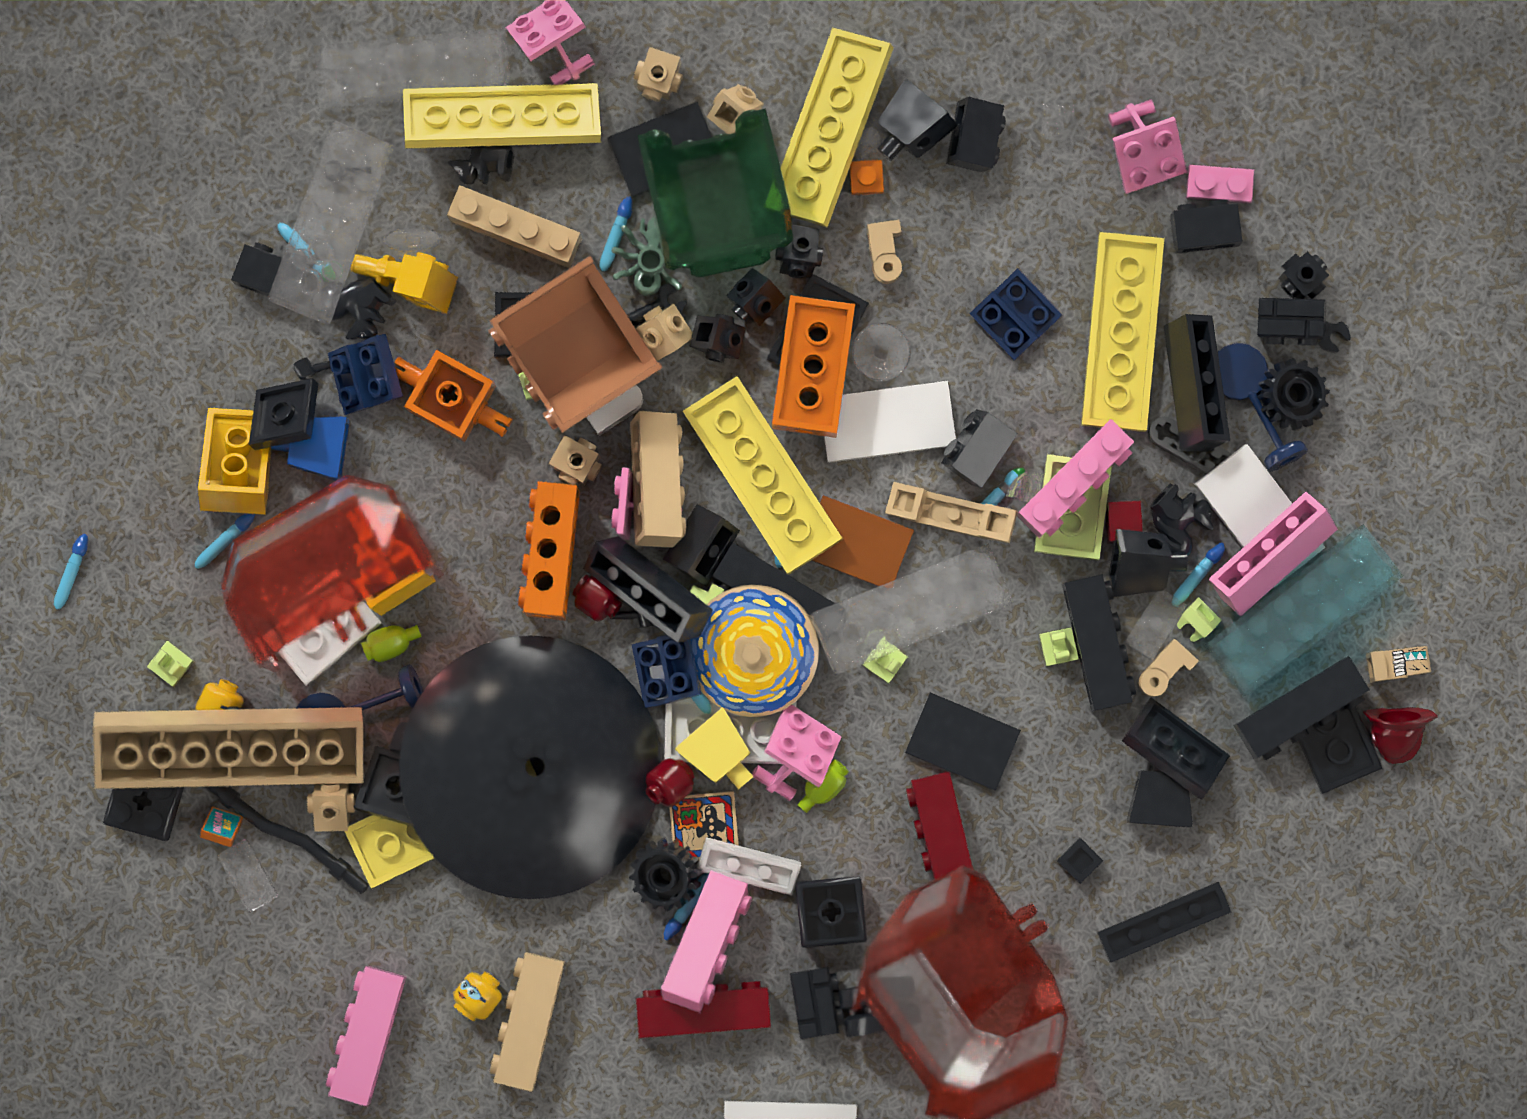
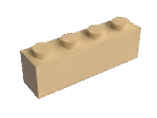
M461 185L458 187L447 214L450 222L567 268L571 267L582 240L580 232Z
M639 411L630 422L635 545L673 548L684 537L686 532V520L682 517L681 506L685 499L684 487L680 486L683 457L679 456L678 446L682 439L681 425L677 424V413Z
M529 952L525 953L524 958L518 957L513 975L519 978L516 991L510 989L505 1008L511 1010L508 1023L502 1022L498 1035V1041L503 1042L500 1055L494 1054L490 1068V1074L495 1075L494 1083L531 1092L534 1090L565 961Z

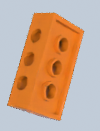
M790 295L772 429L832 438L837 437L855 304ZM821 328L826 332L827 337L823 341L816 342L809 337V332L812 329ZM810 360H816L821 363L823 368L819 373L811 374L805 370L804 365ZM805 392H812L817 396L818 401L813 406H805L801 403L800 396Z
M538 481L537 489H531L529 508H531V512H534L533 522L528 521L526 527V541L531 546L530 554H524L522 563V574L527 576L526 587H520L518 606L523 609V613L527 617L566 621L580 490L577 485ZM557 512L560 514V520L555 525H546L544 523L545 517L549 513ZM548 544L557 546L554 556L550 558L541 557V550L544 546ZM542 577H552L553 585L550 589L546 591L538 590L537 584Z

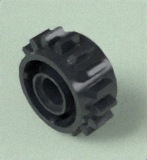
M1291 358L1285 364L1283 361L1274 364V369L1265 371L1264 374L1267 380L1259 382L1262 394L1257 397L1263 403L1261 411L1267 412L1270 416L1269 422H1279L1281 429L1287 428L1291 424L1292 431L1301 429L1302 425L1305 428L1312 426L1313 419L1318 420L1323 417L1320 410L1328 407L1329 403L1325 401V398L1330 393V390L1325 389L1324 382L1326 378L1321 377L1317 373L1319 369L1317 366L1310 368L1308 367L1307 360L1297 364L1295 358ZM1290 387L1294 388L1298 393L1297 402L1293 401L1289 395Z
M661 838L657 845L652 840L645 845L646 849L641 848L637 851L636 856L639 859H635L630 864L635 869L634 873L629 876V879L635 883L633 891L639 892L642 896V903L646 901L651 903L652 909L656 910L659 906H664L665 911H670L674 904L679 909L686 904L685 900L690 901L694 898L695 893L693 890H697L701 886V882L696 880L702 873V869H698L696 866V862L699 859L697 856L692 857L689 853L690 847L683 848L679 845V840L677 839L672 843H668L666 838ZM660 868L670 872L671 881H667L661 876Z

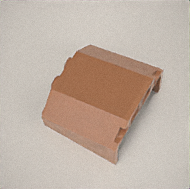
M591 256L490 320L494 327L488 331L499 347L505 343L512 356L508 357L507 360L517 375L524 372L530 383L525 387L535 403L541 399L546 406L547 411L543 413V416L553 430L559 427L564 432L663 368L655 360L600 275Z

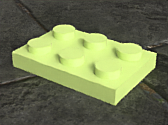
M1047 454L1042 488L1072 459L1071 457ZM1111 465L1110 468L1106 471V473L1109 474V475H1111V467H1112V465ZM1110 477L1097 490L1091 486L1083 494L1087 500L1074 513L1068 509L1060 517L1064 523L1051 536L1046 532L1040 538L1036 536L1034 552L1099 561Z

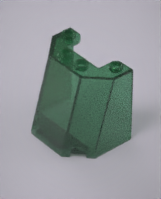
M766 109L743 112L735 120L736 133L718 134L712 138L699 141L689 140L672 146L671 136L661 130H651L646 134L637 135L665 268L676 270L682 267L689 269L692 276L701 278L762 265L771 259L770 252L775 248L787 247L793 242L790 204Z

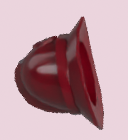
M1417 707L1375 708L1363 711L1372 723L1371 734L1374 747H1377L1382 758L1388 763L1393 764L1407 762L1416 756L1421 747L1426 725L1438 717L1432 710Z

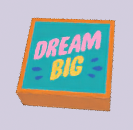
M212 806L201 829L200 838L232 847L241 827L243 817Z

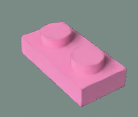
M1189 165L1186 199L1213 201L1225 199L1229 200V202L1251 203L1254 170Z

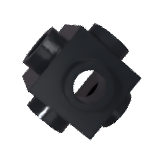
M792 224L787 225L783 241H778L775 260L780 261L779 273L787 274L797 279L812 277L815 266L820 267L823 258V248L818 247L820 229Z
M1307 251L1302 257H1299L1296 253L1282 265L1285 271L1278 279L1282 282L1280 285L1284 292L1292 299L1295 297L1296 299H1304L1307 296L1314 299L1326 288L1323 282L1329 276L1326 272L1328 268L1324 261L1316 254L1312 256ZM1305 269L1311 276V279H1304L1301 275V270Z
M751 268L726 295L735 305L731 310L742 321L746 323L750 319L759 326L773 314L774 310L786 298L769 278L754 268Z
M716 314L715 317L697 315L689 347L706 353L705 358L714 362L724 363L725 358L739 359L746 328L735 324V318L728 315Z

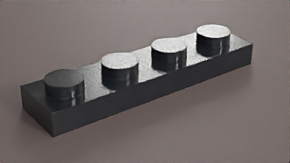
M1215 882L1097 932V935L1109 963H1112L1229 914L1232 911L1220 883Z

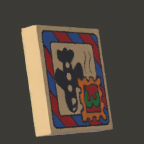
M734 791L688 795L678 804L669 807L672 842L677 839L679 840V845L683 848L689 846V853L692 857L697 856L700 859L706 837L739 846Z

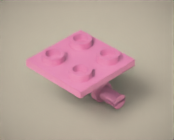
M546 0L541 6L526 15L518 17L514 23L506 27L530 61L555 47L566 68L550 76L554 85H562L572 78L575 81L580 78V73L595 65L588 53L574 63H571L561 45L563 41L586 28L566 0Z
M1151 99L1135 106L1132 103L1125 105L1126 109L1108 114L1112 127L1130 121L1135 129L1112 138L1126 194L1187 173L1175 118L1171 117L1145 126L1139 118L1155 113V107Z
M622 468L621 476H616L614 493L618 495L619 509L613 508L612 528H615L616 533L623 540L630 539L632 510H634L633 473L629 468Z
M791 704L782 710L764 753L782 763V767L773 775L758 765L752 772V776L766 785V790L770 793L775 791L790 801L797 789L783 782V780L794 771L817 787L822 785L841 736Z

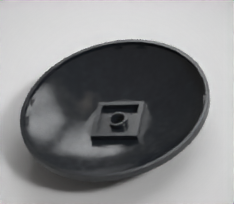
M514 636L480 645L464 653L441 670L426 686L416 701L403 732L399 755V782L403 803L417 836L430 854L450 873L480 890L495 895L516 899H544L565 895L598 881L619 865L633 850L644 834L656 805L646 794V788H648L646 775L661 763V754L657 732L648 709L645 708L643 699L630 681L614 665L597 653L566 640L546 636ZM532 757L539 758L543 763V771L536 777L529 775L525 767L526 762Z

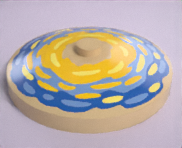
M763 585L734 587L713 598L707 604L713 611L701 636L690 639L702 693L718 707L733 714L749 717L774 714L797 701L810 685L819 659L817 632L806 610L788 594Z

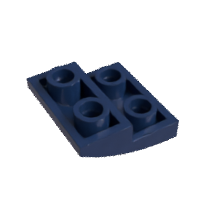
M1019 268L969 313L1013 360H1016L1063 316Z
M386 334L376 335L359 343L346 345L328 353L330 368L334 375L344 415L363 411L403 397Z
M664 635L656 637V639L631 644L645 708L702 695L690 639L677 643L670 636Z

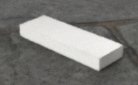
M706 837L697 868L702 869L703 873L709 874L710 871L749 885L792 896L801 868V862Z

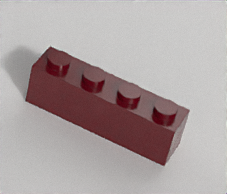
M950 771L911 780V788L906 789L910 808L916 807L919 820H914L913 823L917 839H924L927 850L922 852L921 856L925 872L932 871L935 884H930L929 889L933 904L939 903L940 908L945 909L981 900Z
M761 981L741 982V989L728 990V984H714L715 991L709 1004H703L700 1013L664 1000L661 989L643 990V997L636 998L639 1038L771 1027L768 987H761Z

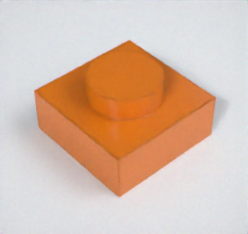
M882 160L851 162V195L884 194Z

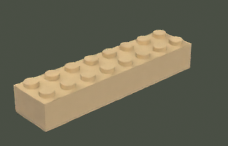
M362 707L95 712L94 714L95 789L363 783Z

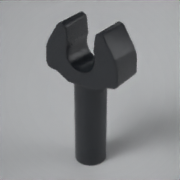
M672 284L661 286L659 288L660 294L656 301L627 314L631 323L635 325L644 321L643 315L657 306H660L662 310L671 306L672 304L668 303L667 298L670 294L679 290ZM687 300L675 304L680 314L686 307Z
M1326 321L1325 340H1320L1318 345L1324 351L1337 353L1339 348L1331 342L1330 335L1338 333L1342 339L1348 342L1351 339L1348 326L1343 321L1337 324Z

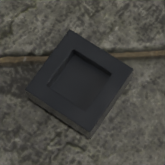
M1080 837L1056 860L1079 884L1103 862Z

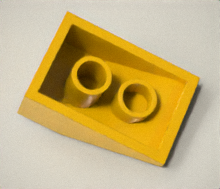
M208 408L198 484L200 511L266 515L271 447L254 450L249 445L253 410Z

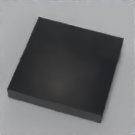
M313 378L256 390L249 445L254 450L311 439L318 383Z

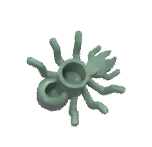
M652 217L648 222L647 231L644 230L645 219H641L640 233L645 236L648 242L646 246L634 237L626 225L621 227L629 242L641 250L639 254L628 253L617 247L612 248L613 253L622 256L624 259L638 260L637 264L630 269L613 274V279L618 280L622 277H630L637 272L634 277V286L636 291L642 296H652L657 293L661 286L660 275L666 283L672 284L677 290L682 289V285L675 278H671L663 269V264L673 267L691 264L690 259L671 260L663 257V254L677 250L683 243L689 240V237L684 235L672 245L660 248L658 245L664 239L671 236L673 224L669 223L667 233L664 234L665 223L662 218H660L659 224L656 226L654 223L655 217Z

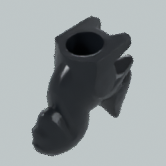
M509 145L465 147L471 149L469 159L450 160L448 162L455 169L463 184L472 185L479 176V181L487 185L489 175L492 172L497 173L502 180L510 181L514 153L512 146Z
M369 278L368 280H356L346 287H343L340 283L328 284L318 293L316 303L320 313L326 319L338 320L350 313L354 317L355 322L347 332L346 339L360 338L366 340L378 334L373 320L383 324L386 323L384 317L379 313L380 308L384 304L394 305L397 301L379 283Z
M1170 483L1150 505L1153 524L1159 533L1167 536L1171 552H1186L1188 557L1192 552L1193 542L1185 529L1192 522H1195L1206 530H1213L1211 523L1212 508L1206 499H1201L1194 504L1197 496L1195 493L1192 494L1190 492L1184 499L1180 498L1177 495L1179 491L1178 485Z

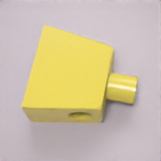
M723 708L718 710L675 748L681 756L714 783L727 776L739 790L753 778L752 774L741 763L751 753Z

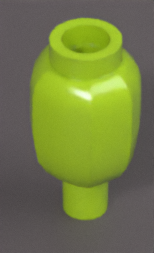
M392 625L371 632L367 636V641L362 642L361 645L367 661L374 659L376 662H384L404 653L408 649L410 641L422 636L417 625L407 629Z
M834 759L830 763L822 785L817 787L807 780L805 785L806 795L798 803V806L808 813L815 804H825L831 801L846 785L845 776L849 773L848 769L837 759Z

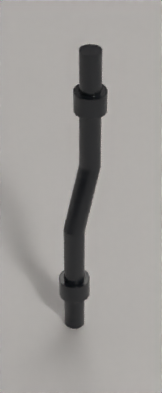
M204 786L219 798V803L227 809L232 808L261 832L302 847L330 869L328 873L338 881L342 879L360 894H363L368 888L369 884L350 869L351 865L341 857L337 859L308 835L267 820L240 798L241 794L231 786Z

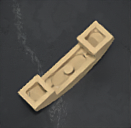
M893 482L885 513L951 532L1010 543L1018 511L987 503L984 505L929 492L923 488Z

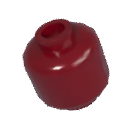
M588 574L581 578L572 593L575 597V607L597 622L604 620L607 616L611 619L615 617L623 604L619 601V596L595 577Z
M667 758L647 773L646 784L648 788H646V794L653 803H661L664 806L672 807L693 791L694 773L685 761Z

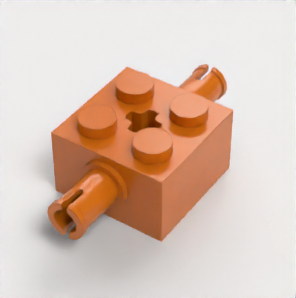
M438 350L435 351L424 370L403 360L400 356L397 357L394 363L405 370L403 372L395 367L398 379L414 387L404 406L408 412L464 443L474 425L478 423L504 437L507 432L506 428L496 422L509 428L513 419L488 406V400L496 388L494 381ZM455 390V394L458 397L457 400H451L449 403H446L447 400L443 396L444 393H452Z

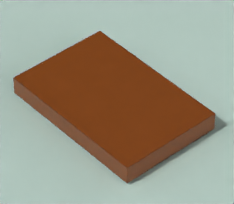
M823 495L820 504L843 540L811 561L891 591L914 530Z

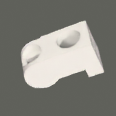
M637 385L633 386L587 416L588 421L598 436L641 408L643 395Z

